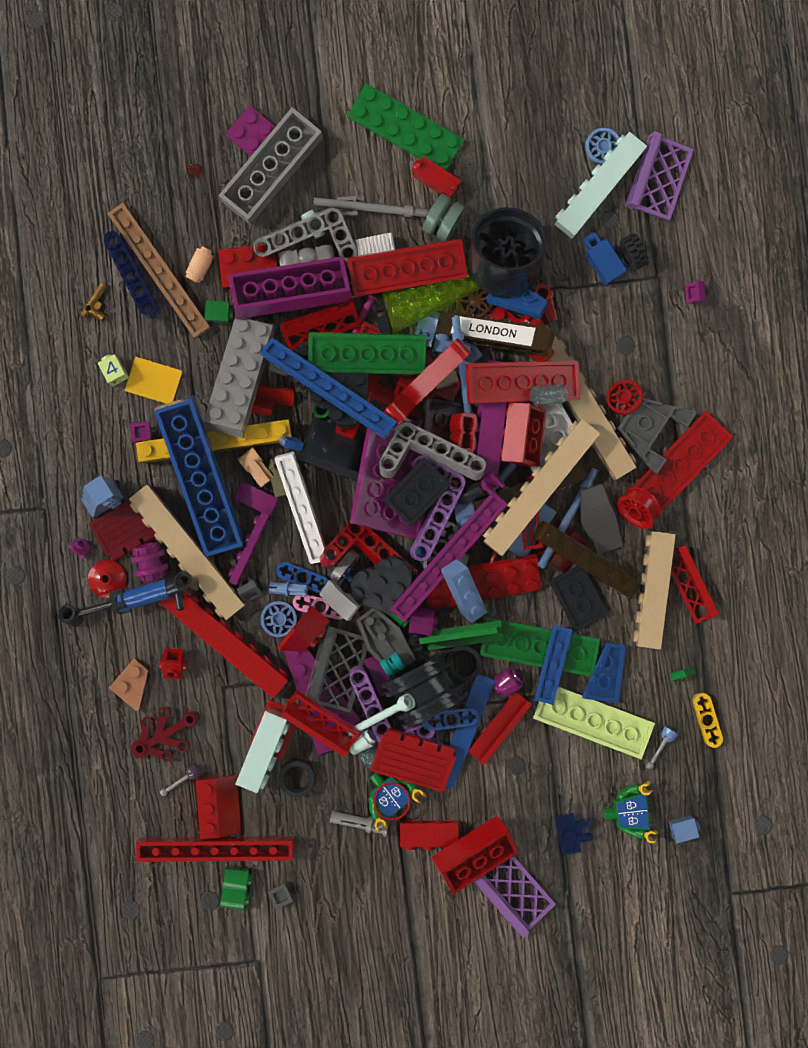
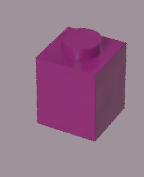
M417 607L411 614L409 633L432 636L433 628L437 629L438 617H434L435 609Z

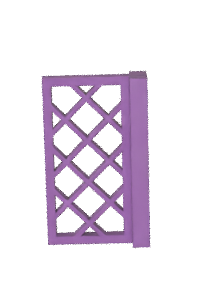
M654 131L648 136L647 147L643 151L625 207L631 210L633 208L668 222L671 219L694 149L661 136V133ZM661 143L668 146L669 153L662 155L659 149ZM679 150L687 153L685 160L679 162L675 153ZM671 154L675 165L668 168L664 157ZM660 160L664 170L656 173L653 165L654 162ZM677 167L680 176L673 180L669 170ZM666 172L670 182L662 186L658 175ZM654 177L658 188L650 191L647 183L649 179ZM671 184L674 194L668 198L663 188ZM660 190L664 200L656 203L652 193ZM647 195L652 203V206L648 208L640 205L642 198ZM665 202L668 208L667 214L660 213L657 205Z
M514 856L509 859V866L499 865L495 868V879H487L483 875L474 881L478 888L522 937H525L529 930L556 905ZM498 868H508V879H498ZM512 868L521 870V880H511ZM498 882H508L507 893H499L497 890ZM511 882L521 883V894H511ZM524 883H532L534 885V895L524 894ZM510 896L521 897L520 908H512ZM524 897H534L533 909L523 908ZM537 898H545L549 904L544 909H537ZM523 911H533V920L528 925L523 920Z

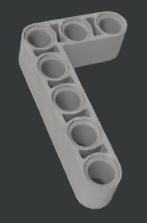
M334 207L327 208L256 239L253 245L255 253L263 257L329 229L340 257L343 256V250L348 247L353 250V254L350 257L357 256L356 247L341 212ZM332 211L338 214V218L334 222L328 220V214ZM313 219L320 221L318 229L310 227V222ZM295 227L303 229L300 237L293 236L292 230ZM342 229L345 231V237L338 240L335 234L338 230ZM276 235H284L285 242L280 245L275 243ZM265 242L268 245L265 252L258 251V243ZM343 256L344 261L348 262L347 257Z
M408 422L402 423L398 427L379 462L380 474L384 478H392L396 475L410 449L473 480L481 479L486 468V462L483 458ZM409 432L411 435L406 437L402 433ZM425 440L428 444L421 445L419 442ZM400 448L402 451L400 453H396L393 451V449ZM444 449L446 453L440 454L437 450ZM460 457L464 461L456 462L454 459ZM386 464H391L393 468L386 469L383 466ZM479 466L481 470L475 471L472 467Z

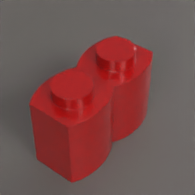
M453 414L450 419V431L452 434L448 442L473 453L476 446L474 434L477 428L476 414Z

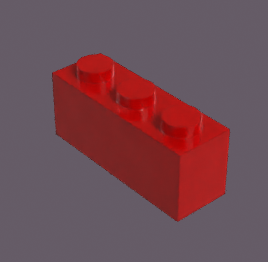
M400 820V847H404V850H415L416 847H423L424 850H434L435 847H443L445 849L458 840V820Z

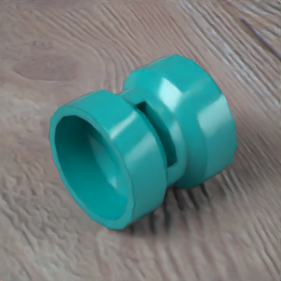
M396 651L389 658L379 661L389 678L396 671L406 668Z

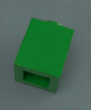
M206 301L205 321L207 323L230 324V319L234 318V308L231 307L229 302Z

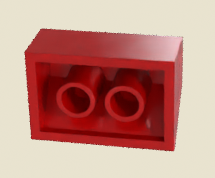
M237 774L199 777L196 780L200 839L221 838L242 832L238 785H235L238 779Z

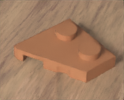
M133 658L109 689L138 712L141 708L142 696L150 670L136 658Z

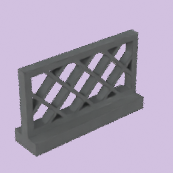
M326 626L325 628L328 630L321 637L306 696L322 706L351 713L356 693L353 686L346 690L341 680L349 676L351 669L346 661L356 657L358 666L363 667L367 646L361 635ZM337 633L344 635L347 641L340 647L335 642ZM357 639L364 641L363 648L356 652L352 645V642ZM349 645L354 654L345 659L340 649ZM338 652L342 661L333 666L330 657L333 653ZM344 663L349 673L339 677L335 668ZM332 670L337 680L328 685L325 676L326 673ZM357 672L355 676L353 675V678L359 680L361 673ZM339 682L343 692L334 696L330 687ZM327 689L332 699L327 702L319 701L321 692ZM344 694L348 698L347 708L341 707L336 700Z

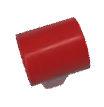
M545 284L539 285L533 292L537 294L538 290H544L546 292L545 299L548 301L541 320L544 324L558 320L550 287Z

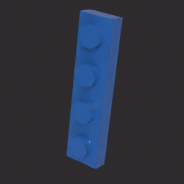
M553 625L534 700L554 705L572 629Z

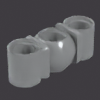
M331 245L315 247V250L304 248L298 252L297 250H286L278 254L280 266L335 258Z

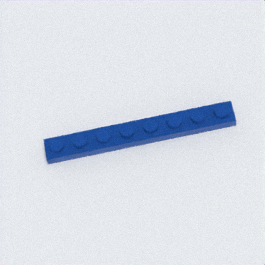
M271 338L260 351L262 357L382 438L386 439L397 426V421L275 339Z

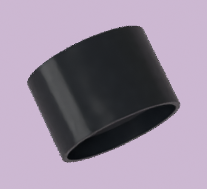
M512 207L497 208L479 218L473 228L468 259L470 276L479 288L495 296L513 297L528 291L534 286L540 274L547 242L545 230L539 220L524 210Z

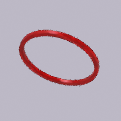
M394 782L385 783L376 790L373 797V806L380 817L386 820H397L403 817L409 810L410 796L402 785ZM386 785H398L407 793L408 807L399 817H384L376 809V794Z

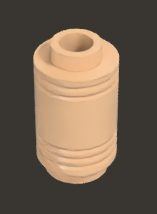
M205 247L196 249L185 272L187 273L186 278L196 283L203 281L214 258L211 255V250Z

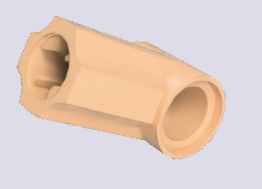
M253 447L238 458L240 464L247 472H250L261 488L268 484L271 478H274Z

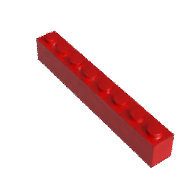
M183 594L185 608L182 611L177 610L175 597L158 601L270 697L274 698L290 680L285 670L280 667L279 669L272 665L274 662L268 656H261L258 653L259 649L252 643L248 645L243 641L244 636L236 630L234 632L228 628L229 624L222 618L218 620L211 608L208 606L203 607L199 604L200 599L194 594Z
M294 836L221 837L200 839V837L140 838L136 842V862L293 861Z

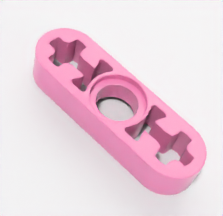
M306 595L295 596L293 599V606L298 611L307 612L310 606L303 605L300 608L297 600L304 597V601L311 602L310 598L314 599L312 603L314 608L318 601H323L326 604L325 611L320 612L322 615L334 619H343V617L337 616L335 611H331V615L327 614L329 605L323 598Z

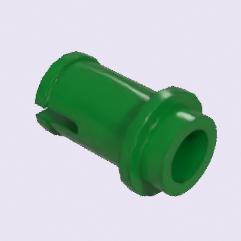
M385 614L397 623L399 628L402 627L404 629L410 622L409 618L404 622L397 616Z

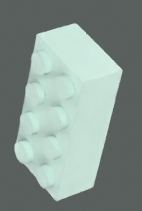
M268 708L265 711L235 785L258 793L260 789H264L269 779L267 772L273 769L277 759L274 757V754L280 751L284 742L281 737L283 734L286 735L291 725V722L280 716L281 712L272 708Z

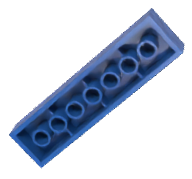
M194 395L157 406L154 413L205 557L243 546L244 538Z

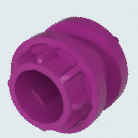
M152 542L139 545L132 550L131 561L138 562L139 568L134 570L135 576H139L142 582H150L165 577L168 564L167 562H161L160 556L164 555L165 552L158 543Z

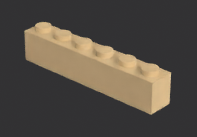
M652 531L650 535L646 536L645 546L648 547V552L643 557V565L646 568L645 573L641 574L640 580L641 585H643V591L639 592L638 603L641 604L640 611L636 613L635 620L638 623V630H634L633 642H636V646L661 649L676 534Z

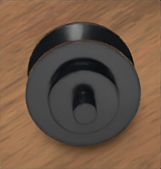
M408 633L406 641L411 651L418 652L425 648L426 644H420L419 638H425V635Z

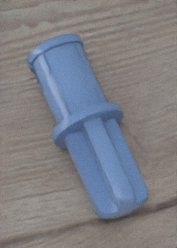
M272 581L269 585L277 587L276 589L269 588L270 594H284L286 597H289L290 595L306 596L308 593L307 585L291 584L289 581L287 583Z

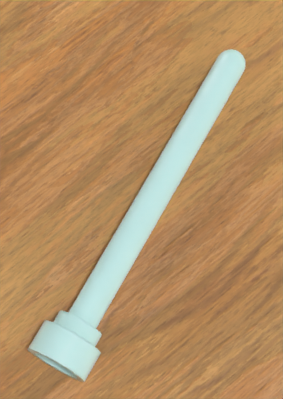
M405 694L399 697L397 704L353 727L363 731L400 710L407 712L415 707V700L410 694ZM347 732L348 736H353V734Z

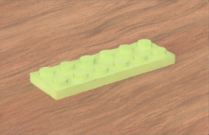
M559 686L554 705L538 701L532 717L641 760L655 725L654 722L596 700L583 699L582 695Z

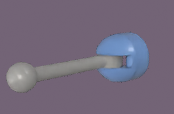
M664 726L661 732L663 741L652 760L646 764L649 770L654 768V762L666 742H672L678 736V733L668 726Z

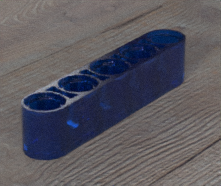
M115 231L107 232L104 235V244L138 310L148 319L155 318L159 313L158 306L124 240ZM118 238L117 244L110 245L111 239ZM121 255H127L124 262L118 261ZM135 271V277L127 279L128 273ZM144 288V293L141 296H136L137 289ZM153 305L152 311L145 313V307Z

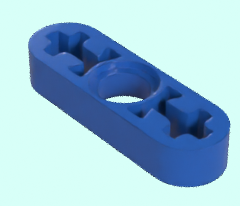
M289 562L280 563L276 569V573L281 579L294 584L308 586L312 580V575L316 576L314 578L316 581L323 579L324 584H327L329 581L322 575ZM287 565L290 571L294 572V568L298 569L294 575V580L290 579L293 576L291 574L283 576L280 568ZM306 572L309 579L306 583L298 581L299 573ZM313 583L312 587L308 586V589L320 593L323 589L319 590L318 585Z
M472 708L443 711L432 717L434 720L441 719V723H435L432 727L431 724H428V720H426L422 724L429 731L475 725L478 722L479 716L477 711ZM468 712L469 715L473 716V719H470V723L467 719L460 720V716H466ZM448 714H452L455 717L453 725H449L446 722Z

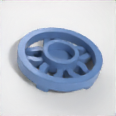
M598 128L588 136L585 148L588 157L593 162L603 164L606 161L603 159L605 157L604 154L608 153L610 149L614 151L617 148H611V145L617 146L615 141L610 142L611 135L615 137L616 141L620 138L612 129ZM598 132H603V134L601 135V139L598 136H595L594 134ZM589 142L592 146H595L591 151L589 149ZM596 150L598 152L597 154L592 155L593 151ZM601 154L603 160L596 159V157Z
M275 601L268 604L261 614L263 629L274 637L286 636L297 623L295 610L290 604L283 601ZM276 604L285 605V607H283L281 611H279V608L276 606ZM271 606H273L277 612L273 613ZM269 608V612L272 616H267L266 618H264V615ZM289 608L288 613L285 615L283 611ZM291 612L293 614L294 621H292L290 618H287V616H289ZM271 619V623H264V621ZM286 621H289L293 625L290 626L286 625L285 623ZM274 625L273 632L269 631L266 626ZM282 626H284L285 628H290L287 632L281 634L283 630ZM276 627H280L278 634L276 632Z

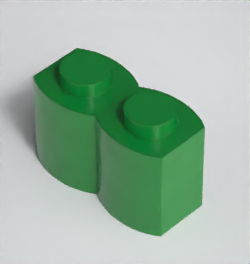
M226 866L220 907L244 910L245 905H249L250 893H247V886H251L253 874H249L250 868Z

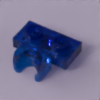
M573 812L554 816L562 855L581 852L579 842L594 839L591 833H583V828L590 825L588 818L575 820Z

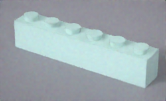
M631 132L626 136L622 134L615 143L617 148L614 151L609 150L603 158L606 160L603 165L600 166L598 164L591 173L594 176L590 181L586 179L579 187L582 191L578 195L574 194L567 202L569 204L566 210L562 208L555 218L558 220L555 225L571 239H573L646 149L647 146Z

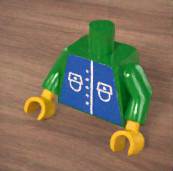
M374 773L369 777L375 784V787L370 790L371 795L368 798L369 810L375 822V829L379 833H381L379 827L382 824L388 829L387 823L383 820L384 818L377 814L373 806L374 794L381 785L390 782L402 785L408 791L410 801L415 800L421 803L418 800V796L421 794L426 797V793L419 790L413 783L389 776L384 778L379 773ZM391 784L382 787L375 797L376 809L382 816L390 818L408 804L407 793L398 785Z
M647 781L643 785H627L617 793V797L613 798L614 808L603 809L604 819H615L616 826L623 833L634 838L647 840L649 843L657 842L658 840H654L651 835L659 834L658 831H647L650 830L646 795L651 794L653 790H647L646 786H649L651 782Z

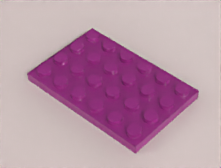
M405 418L386 439L367 428L350 524L415 540L423 525L425 513L410 527L383 501V498L411 470V461L423 455L410 449L396 475L392 478H384L379 470L380 459L398 427L405 422L415 426L419 425L418 421ZM409 432L402 433L406 437L411 435ZM420 441V442H419L421 445H427L426 442H425V443H424L423 441ZM400 448L393 449V451L396 453H400L402 451ZM386 464L383 466L386 469L393 468L391 464Z

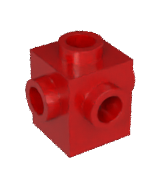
M165 648L163 657L159 661V670H162L163 678L182 679L184 671L187 672L188 660H185L184 649Z

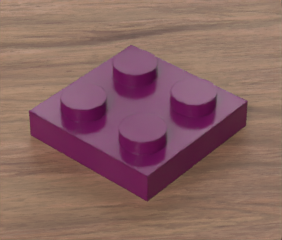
M249 106L226 132V136L249 156H252L275 126L253 107Z

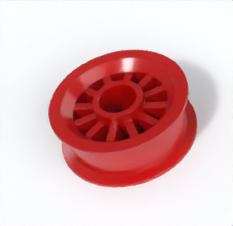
M640 487L628 488L625 496L620 497L617 501L618 510L624 519L640 529L651 528L654 520L658 519L662 514V509L657 499Z

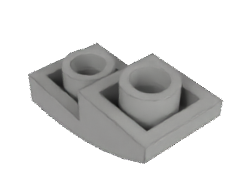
M329 580L319 593L323 600L347 621L351 620L360 607L349 593H344L334 580Z

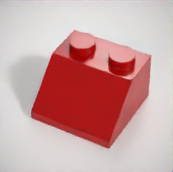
M312 606L292 627L277 649L280 651L305 652L309 646L313 648L320 640L319 638L328 630L325 627L330 621Z

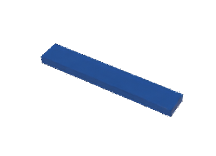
M480 674L475 677L463 708L476 710L479 716L478 722L473 726L455 728L449 746L455 747L454 754L456 755L446 784L450 788L455 786L495 682L493 679ZM468 712V715L460 716V720L467 719L470 723V719H473V716L469 715Z

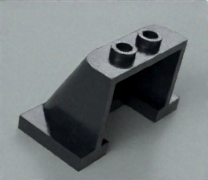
M313 417L303 441V449L300 451L288 449L287 453L294 452L297 461L313 465L357 482L359 472H356L363 452L366 436L357 432L354 440L336 433V423L331 419L327 418L324 421Z

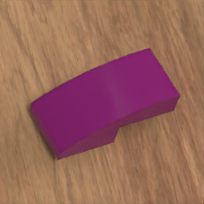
M244 482L241 483L234 498L269 516H272L279 501L278 498Z
M374 656L365 659V667L380 699L386 696L385 692H387V689L381 688L380 684L389 679V677Z

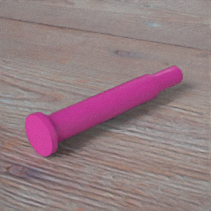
M369 294L366 295L367 299L358 316L361 326L374 300L377 301V298ZM361 326L352 329L351 333H359Z

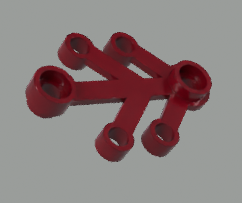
M166 706L159 708V718L154 736L147 740L149 728L153 725L154 721L152 717L146 716L141 720L142 729L140 737L132 743L131 753L136 758H144L147 755L161 758L164 762L170 761L173 757L171 750L166 749L162 751L152 746L160 743L175 747L180 752L187 751L190 746L187 740L180 741L169 738V736L186 726H195L199 721L198 714L195 711H188L184 714L182 720L164 730L166 719L170 715V709ZM162 709L167 711L166 716L161 715ZM188 716L193 717L194 720L192 723H189L187 721ZM145 719L150 720L149 726L144 724ZM184 742L187 746L186 749H182L180 743ZM138 745L143 747V752L137 750ZM164 752H168L170 754L169 759L164 758Z

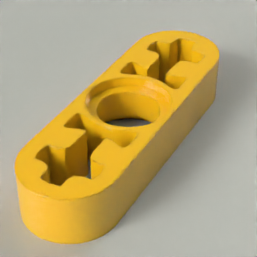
M697 693L694 695L692 703L704 742L712 748H717L722 744L723 736L712 700L705 693ZM701 696L707 700L704 702L705 709L710 708V711H704L702 705L697 704ZM705 715L712 716L713 721L710 725L703 724L702 720ZM705 729H712L713 735L718 736L715 739L716 743L709 741L711 733L710 731H705Z

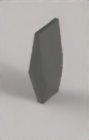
M603 484L581 490V524L595 553L599 555L623 546L617 510Z
M371 608L356 619L368 651L378 661L389 658L395 651L399 654L406 667L416 660L400 628L381 611Z

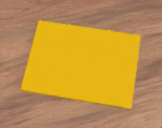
M135 357L125 391L165 404L173 402L183 371L152 362L151 360Z

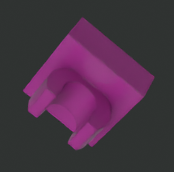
M695 281L685 285L687 304H693L708 298V295H705L707 285L704 284V281Z
M149 421L130 424L133 444L152 440L151 423Z

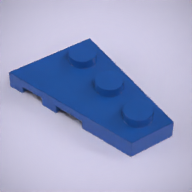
M532 290L513 297H499L492 294L487 296V303L537 319L542 317L548 303L546 299Z
M605 644L583 693V699L619 703L626 645Z

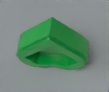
M691 667L673 672L670 676L672 681L695 675L696 671L695 668Z

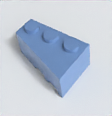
M100 475L84 486L81 501L94 519L109 508L115 509L119 507L125 497L113 479Z

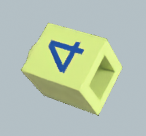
M115 354L106 355L101 359L102 361L98 362L107 383L112 387L129 378L120 359Z

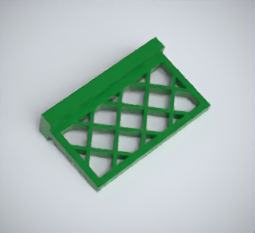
M502 620L433 630L432 636L426 635V638H419L420 644H427L428 650L504 640L505 638Z

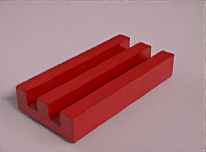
M539 511L535 514L536 530L540 525ZM531 519L528 523L530 546L527 544L525 528L521 532L524 550L543 548V544L538 542V545H535L534 538H532L533 526Z

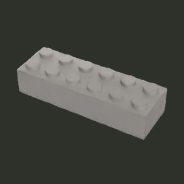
M292 107L218 195L221 202L251 225L323 139L322 131Z
M235 317L204 417V425L207 430L244 438L267 359L261 356L260 351L274 337L273 325L245 318L236 319Z

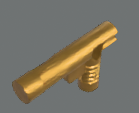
M103 283L99 284L80 315L87 318L91 314L102 322L105 320L106 315L99 311L102 304L98 300L106 290V285Z

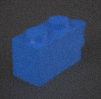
M595 232L582 239L587 248L585 257L604 286L625 274L627 265L615 253L616 248L612 242H608L607 239L601 241ZM595 241L596 245L592 247L590 243Z

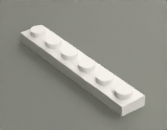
M290 452L275 456L274 460L310 564L320 562V555L326 548L295 453Z

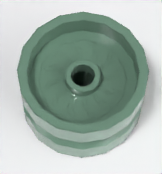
M442 193L431 207L423 224L422 231L432 235L438 229L437 240H449L460 222L466 206L456 202L449 209L451 197Z

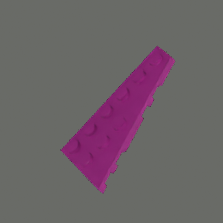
M308 648L305 652L284 651L296 690L306 695L315 658ZM326 674L325 680L329 685L332 681ZM335 684L330 687L334 696L341 693ZM326 689L321 692L319 701L327 702L332 699L329 691ZM343 695L336 699L341 707L347 708L348 702ZM323 706L352 726L362 722L353 709H351V713ZM311 711L314 715L321 716L318 711ZM327 721L331 726H337L333 721ZM312 737L318 755L332 750Z

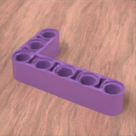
M426 456L414 458L411 461V469L417 464L418 460L424 457L435 469L441 470L442 476L450 483L452 478H457L459 485L457 488L451 485L432 505L410 550L412 558L418 561H425L430 557L465 486V479L461 474ZM444 495L450 497L449 505H445L442 502ZM436 512H439L442 515V519L439 523H437L434 520V514ZM428 529L432 530L433 532V538L431 540H428L425 537V532ZM420 546L425 550V554L421 558L416 554Z
M358 665L354 666L349 673L350 681L368 719L376 715L369 712L372 707L379 708L378 713L384 709L365 668ZM360 672L364 676L362 679L356 680L353 678V675ZM364 690L371 691L369 697H363L361 693ZM388 718L371 726L378 743L382 733L386 734L388 728H392ZM428 720V724H431L433 727L432 722ZM422 722L406 729L402 727L397 729L402 731L401 738L405 733L420 737L419 744L423 738L429 740L434 735V731H420L423 726ZM381 724L387 726L384 731L377 730V727Z

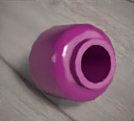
M506 668L495 676V684L493 686L499 695L503 694L508 697L521 689L523 679L516 669Z

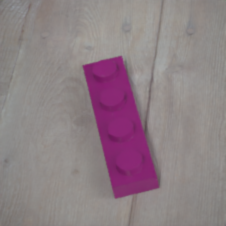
M263 512L260 515H256L253 521L255 527L252 533L248 532L244 541L247 544L244 550L241 549L237 555L236 560L239 561L236 568L232 567L229 572L230 583L238 585V582H240L270 518L269 515Z

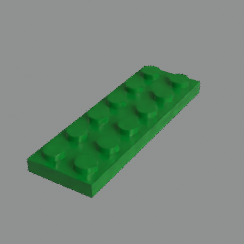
M365 83L347 114V118L420 160L423 156L446 171L464 142V139L367 83Z
M309 332L308 362L322 372L420 374L425 369L426 334Z
M486 617V622L499 621L498 619ZM502 620L505 639L481 643L480 656L542 667L551 629ZM571 634L562 671L591 676L596 665L600 639Z

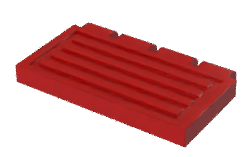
M388 728L386 734L382 733L370 766V771L444 792L456 759L454 754L455 747L441 744L438 750V742L423 738L421 744H419L420 737L405 733L402 739V731Z

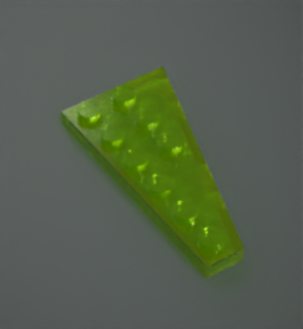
M468 267L466 268L467 278L382 292L393 334L481 289L472 280Z

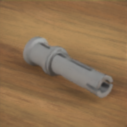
M332 810L330 823L365 829L369 834L371 832L379 833L375 829V822L372 816L365 818ZM382 824L379 827L381 831L379 834H383L386 837L388 829Z

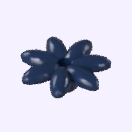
M355 566L349 567L347 572L343 574V578L339 582L341 588L345 583H351L354 578L352 575L354 574Z

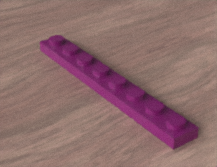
M497 494L489 495L391 606L390 610L405 622L444 578L441 569L454 560H459L508 504Z

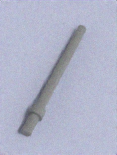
M315 197L313 203L316 206L400 214L410 218L412 216L427 217L428 214L427 209H417L408 205L399 207Z

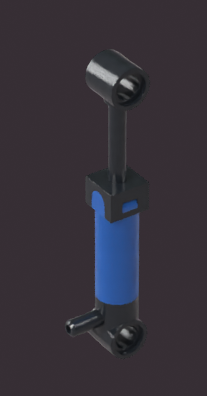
M183 571L175 577L129 590L121 588L110 591L111 601L82 609L65 604L59 608L57 616L61 622L71 627H77L83 622L84 616L112 608L114 612L122 615L132 612L133 608L175 597L177 610L182 611L185 608L183 594H195L199 589V582L190 573ZM189 580V583L184 587L185 582Z

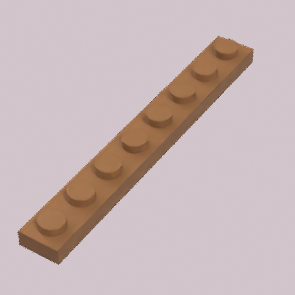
M124 203L108 212L107 214L192 336L196 339L209 330L210 326Z

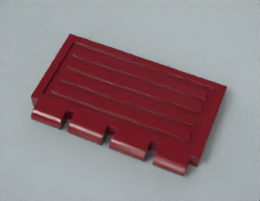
M153 487V489L155 490V492H156V493L160 496V498L164 501V499H163V497L161 496V494H160L158 488H157V487ZM131 501L89 523L106 557L111 556L114 562L127 556L124 551L125 548L130 554L135 547L143 545L141 542L142 538L146 544L156 539L154 536L156 532L152 527L148 528L143 523L142 519L144 517L140 512L136 513L131 508Z

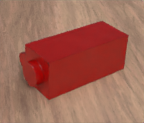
M424 156L421 160L417 159L412 166L413 178L439 195L444 193L451 197V200L461 186V180Z

